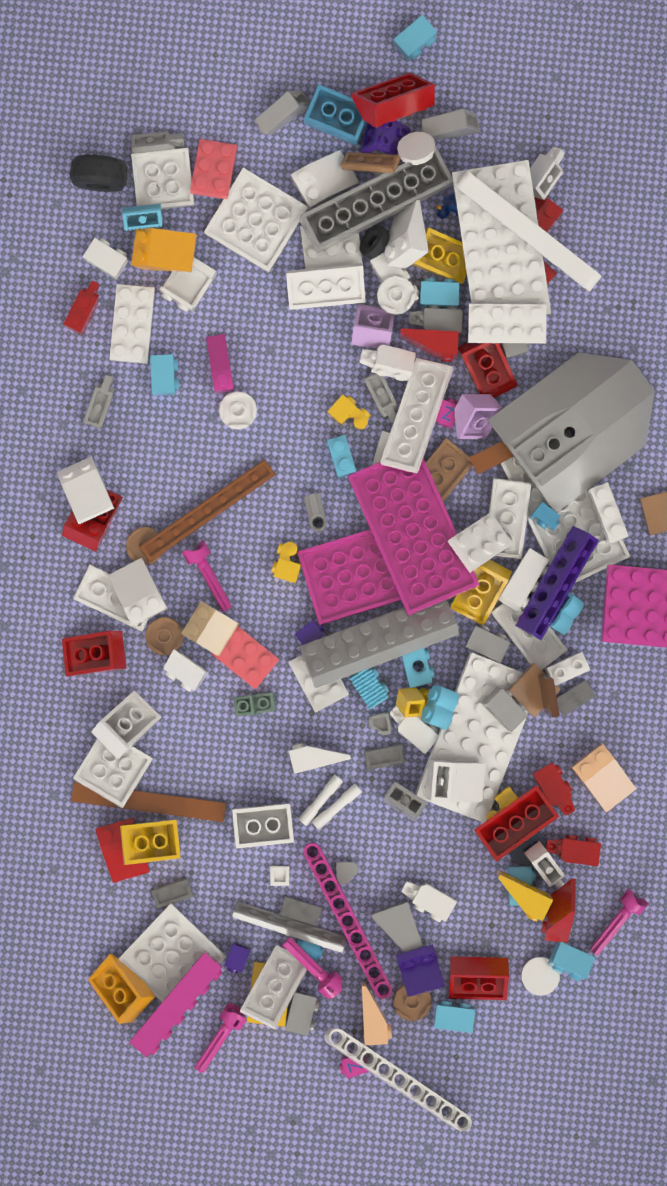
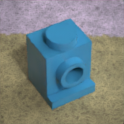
M541 502L529 517L531 520L536 518V523L543 529L547 527L553 531L560 523L558 520L560 515L544 502Z

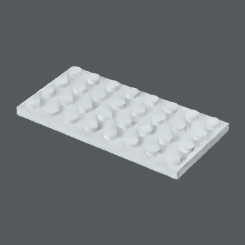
M529 160L467 170L538 225ZM466 170L452 172L454 185ZM454 186L471 304H547L546 315L551 314L543 255Z
M570 430L564 432L565 437H573ZM552 438L548 445L552 450H555L559 447V441L556 438ZM514 457L500 463L508 480L532 483L527 521L545 558L549 560L548 565L552 563L572 526L590 533L599 540L576 582L607 568V565H614L630 557L623 540L608 545L588 490L557 512L560 515L558 519L560 523L554 531L547 527L543 529L536 523V518L531 520L529 517L541 502H544L549 507L550 505Z
M470 652L455 692L459 693V700L453 711L451 724L447 730L440 729L429 756L431 760L486 763L482 802L430 801L425 798L429 759L415 792L416 796L483 823L487 821L486 815L491 811L495 800L494 797L497 795L526 718L511 732L506 730L481 703L496 687L509 689L523 674L522 672Z

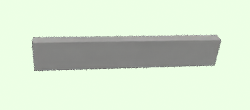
M237 901L232 915L233 918L342 953L345 946L346 936Z

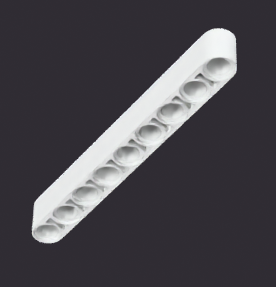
M466 170L454 186L587 291L590 292L602 277L469 171Z
M329 1028L325 1032L324 1039L329 1045L452 1128L459 1131H467L471 1127L472 1120L466 1113L343 1030ZM334 1032H337L339 1035L336 1042H333L331 1039V1035ZM352 1042L354 1044V1050L353 1052L349 1053L347 1050V1046L349 1043ZM366 1053H369L370 1055V1061L368 1063H364L363 1056ZM381 1064L386 1066L383 1074L379 1073V1066ZM400 1074L402 1080L396 1085L394 1079ZM413 1085H416L417 1092L412 1095L410 1089ZM431 1095L433 1098V1102L431 1105L428 1106L426 1104V1099L428 1096ZM447 1106L448 1114L443 1116L442 1109ZM460 1117H463L464 1123L459 1127L457 1121Z

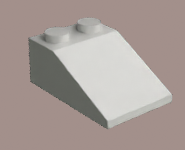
M341 150L312 162L291 174V180L309 210L337 197L360 183L353 170H342L340 164L344 155Z
M420 200L413 202L393 219L389 232V241L385 247V256L389 266L406 269L429 252Z
M92 456L57 472L78 524L114 509Z
M142 558L108 575L132 626H136L168 609Z
M175 649L163 668L167 671L165 673L166 676L173 681L176 678L182 682L181 686L189 692L191 689L196 691L209 673Z
M134 690L107 714L91 733L119 759L160 720L161 716Z
M303 743L292 745V750H289L294 774L351 759L350 754L309 745L304 746Z

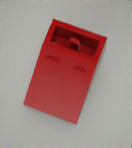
M107 490L114 509L81 524H78L72 510L64 524L62 536L97 552L123 497Z

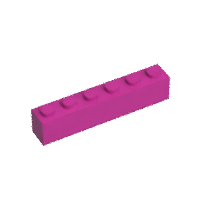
M204 951L129 1043L145 1057H148L150 1054L154 1055L160 1048L158 1045L162 1039L166 1041L173 1033L170 1029L175 1024L179 1026L184 1020L185 1016L183 1014L187 1009L191 1011L198 1003L196 998L200 994L204 996L209 990L210 986L208 984L211 980L214 979L216 981L223 973L221 971L223 965L208 952Z

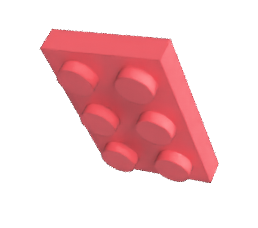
M203 139L199 140L190 194L228 199L237 145Z
M237 626L220 656L211 652L213 656L254 689L260 685L280 660L239 626Z

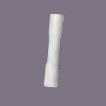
M334 774L324 786L322 792L306 808L298 820L308 826L319 809L334 794L343 781Z
M353 784L336 802L311 822L320 830L344 806L360 795L362 791L356 784Z

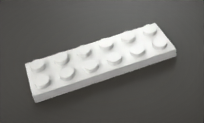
M416 358L413 373L408 380L380 461L382 465L418 474L453 372L452 366Z

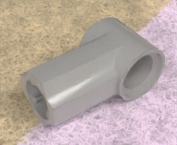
M317 493L305 496L304 500L311 529L314 532L321 533L327 528L321 495ZM315 519H322L324 521L322 527L316 528L313 526Z

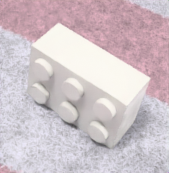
M290 803L232 809L236 848L294 843Z

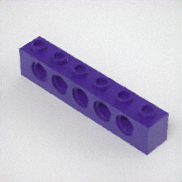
M572 526L526 608L520 615L515 625L516 627L539 640L543 639L599 542L598 539L590 533Z

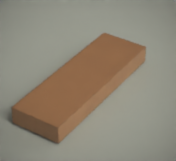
M347 152L340 165L342 170L394 173L400 162L399 155Z

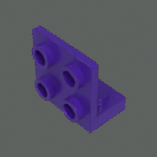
M398 121L385 123L381 127H373L367 123L360 152L371 153L378 149L385 154L399 155L397 150L398 143L404 136L410 133L411 129Z
M433 944L396 955L408 997L445 986Z

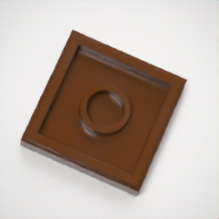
M540 674L538 678L544 712L551 717H558L560 714L554 679L546 674Z

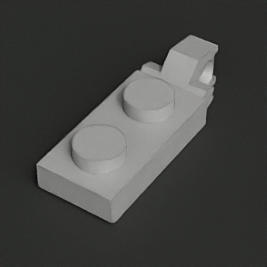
M169 131L131 136L132 154L184 147L183 133L169 134Z
M374 373L364 378V382L380 414L383 417L388 416L391 423L394 424L398 404L384 376Z
M105 375L103 383H98L97 387H95L83 423L102 429L114 395L115 388L111 387L114 380L113 377Z

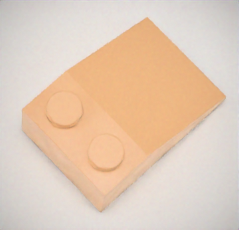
M601 743L571 766V769L605 812H608L636 790L617 761Z
M361 982L365 1045L388 1044V1039H392L391 1024H387V1020L366 982Z

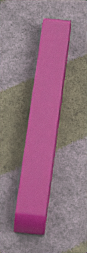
M315 842L308 843L304 848L305 858L372 989L380 999L388 998L392 993L391 984L319 844ZM310 846H315L318 849L316 856H309L307 854V849ZM323 863L326 865L327 870L325 873L320 874L316 871V866ZM329 880L333 881L336 885L332 891L326 890L324 886ZM342 898L345 903L343 907L337 908L333 904L334 900ZM345 915H350L353 918V922L350 925H345L342 922V918ZM358 932L362 935V939L359 942H354L351 939V935ZM368 950L371 956L368 959H362L360 952ZM377 967L380 970L379 975L371 976L369 974L370 968ZM381 984L388 986V991L385 994H381L377 990Z

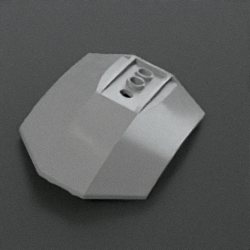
M578 352L487 421L552 510L557 513L646 445L655 391L632 360ZM565 428H574L575 435L572 438L565 437ZM552 438H556L559 441V447L555 450H552L548 445Z

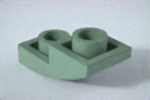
M274 692L233 698L236 717L277 711Z

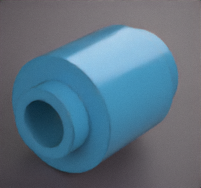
M298 939L297 944L314 961H316V958H321L323 947Z

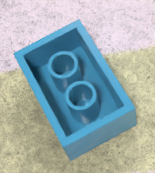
M319 84L304 117V125L357 146L367 123L363 121L351 97Z

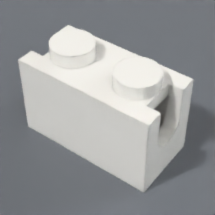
M94 238L83 255V259L117 280L129 262L127 257H125L127 254L118 248L115 251L109 247L111 244L102 238L100 240Z

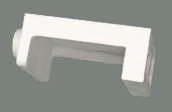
M194 257L192 272L172 271L163 287L161 286L159 289L162 293L161 297L169 302L174 300L178 303L177 307L185 312L188 310L193 312L216 277L217 272Z
M579 652L543 670L546 675L554 679V685H559L589 671L590 668L583 652Z

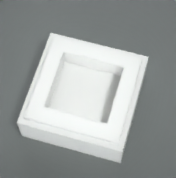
M270 866V886H289V866Z

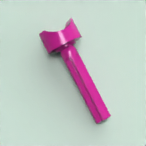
M205 540L199 542L195 551L185 550L182 554L188 565L197 563V567L220 609L224 612L230 609L232 605L208 561L205 559L211 551Z
M629 888L619 899L624 907L620 909L589 948L595 955H599L632 913L641 915L649 905L644 898H635L634 893Z
M291 937L282 943L320 982L317 990L324 997L333 999L341 992L342 977L336 971L327 974Z
M227 1004L220 1013L219 1017L224 1023L194 1066L200 1073L205 1072L232 1029L241 1030L246 1023L247 1018L240 1012L241 1008L235 1004Z

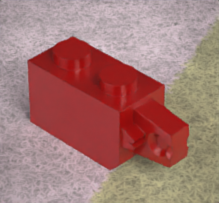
M92 280L88 289L83 288L82 291H79L63 323L66 328L83 336L99 303L98 298L100 295L96 294L100 287L99 283Z
M550 762L531 773L551 805H557L565 816L575 811L570 793L573 789L568 781H563L560 776L563 772L558 764L554 765L553 762Z
M566 835V838L561 837L558 840H547L546 850L549 853L559 855L563 862L599 866L601 843L597 842V838L585 837V840H578V836Z

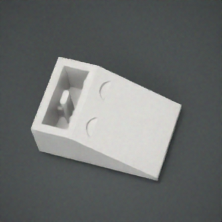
M429 759L425 798L430 801L482 802L486 763Z

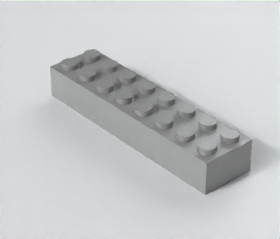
M436 148L433 157L427 162L419 165H412L409 162L398 166L394 173H384L301 214L299 221L316 254L400 213L416 200L422 202L452 187L453 178Z
M445 600L408 616L403 607L299 647L315 688L459 635V630L449 603Z

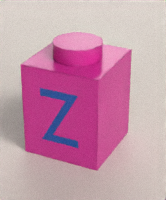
M447 398V401L443 399L435 423L452 430L455 423L454 409L458 402Z
M364 1055V1056H363V1061H364V1063H367L366 1058H365V1055ZM347 1056L341 1058L342 1063L339 1064L342 1075L346 1074L347 1079L369 1072Z

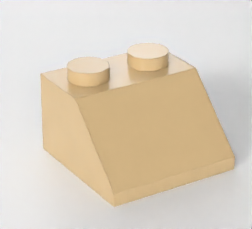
M200 601L181 634L215 655L220 656L239 624Z

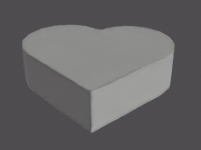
M389 712L372 715L368 720L369 726L372 729H377L381 735H387L392 730Z
M336 862L338 882L341 884L349 883L351 877L357 875L359 871L358 865L355 862Z

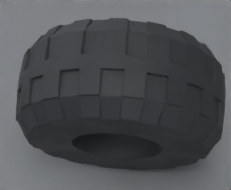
M84 154L76 156L71 161L70 180L78 188L99 192L122 191L127 184L128 167L121 159L104 155Z

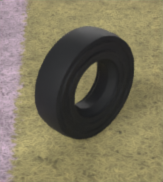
M381 225L372 226L364 234L360 242L359 250L361 254L369 259L379 256L388 244V230Z

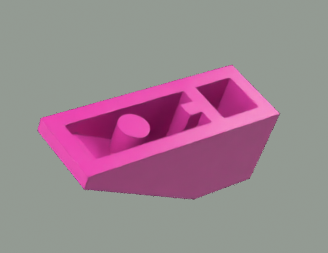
M225 334L206 337L215 393L234 391Z

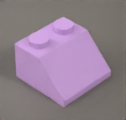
M358 304L351 344L376 349L382 344L390 346L395 315L387 313L381 307Z
M462 394L454 409L458 439L488 438L493 427L487 420L503 409L491 394Z

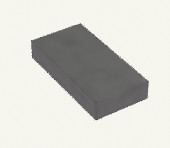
M586 680L557 697L558 708L563 717L596 696Z
M402 744L364 751L367 770L405 763Z
M188 878L151 890L157 909L194 897Z
M285 896L280 915L317 926L322 907Z

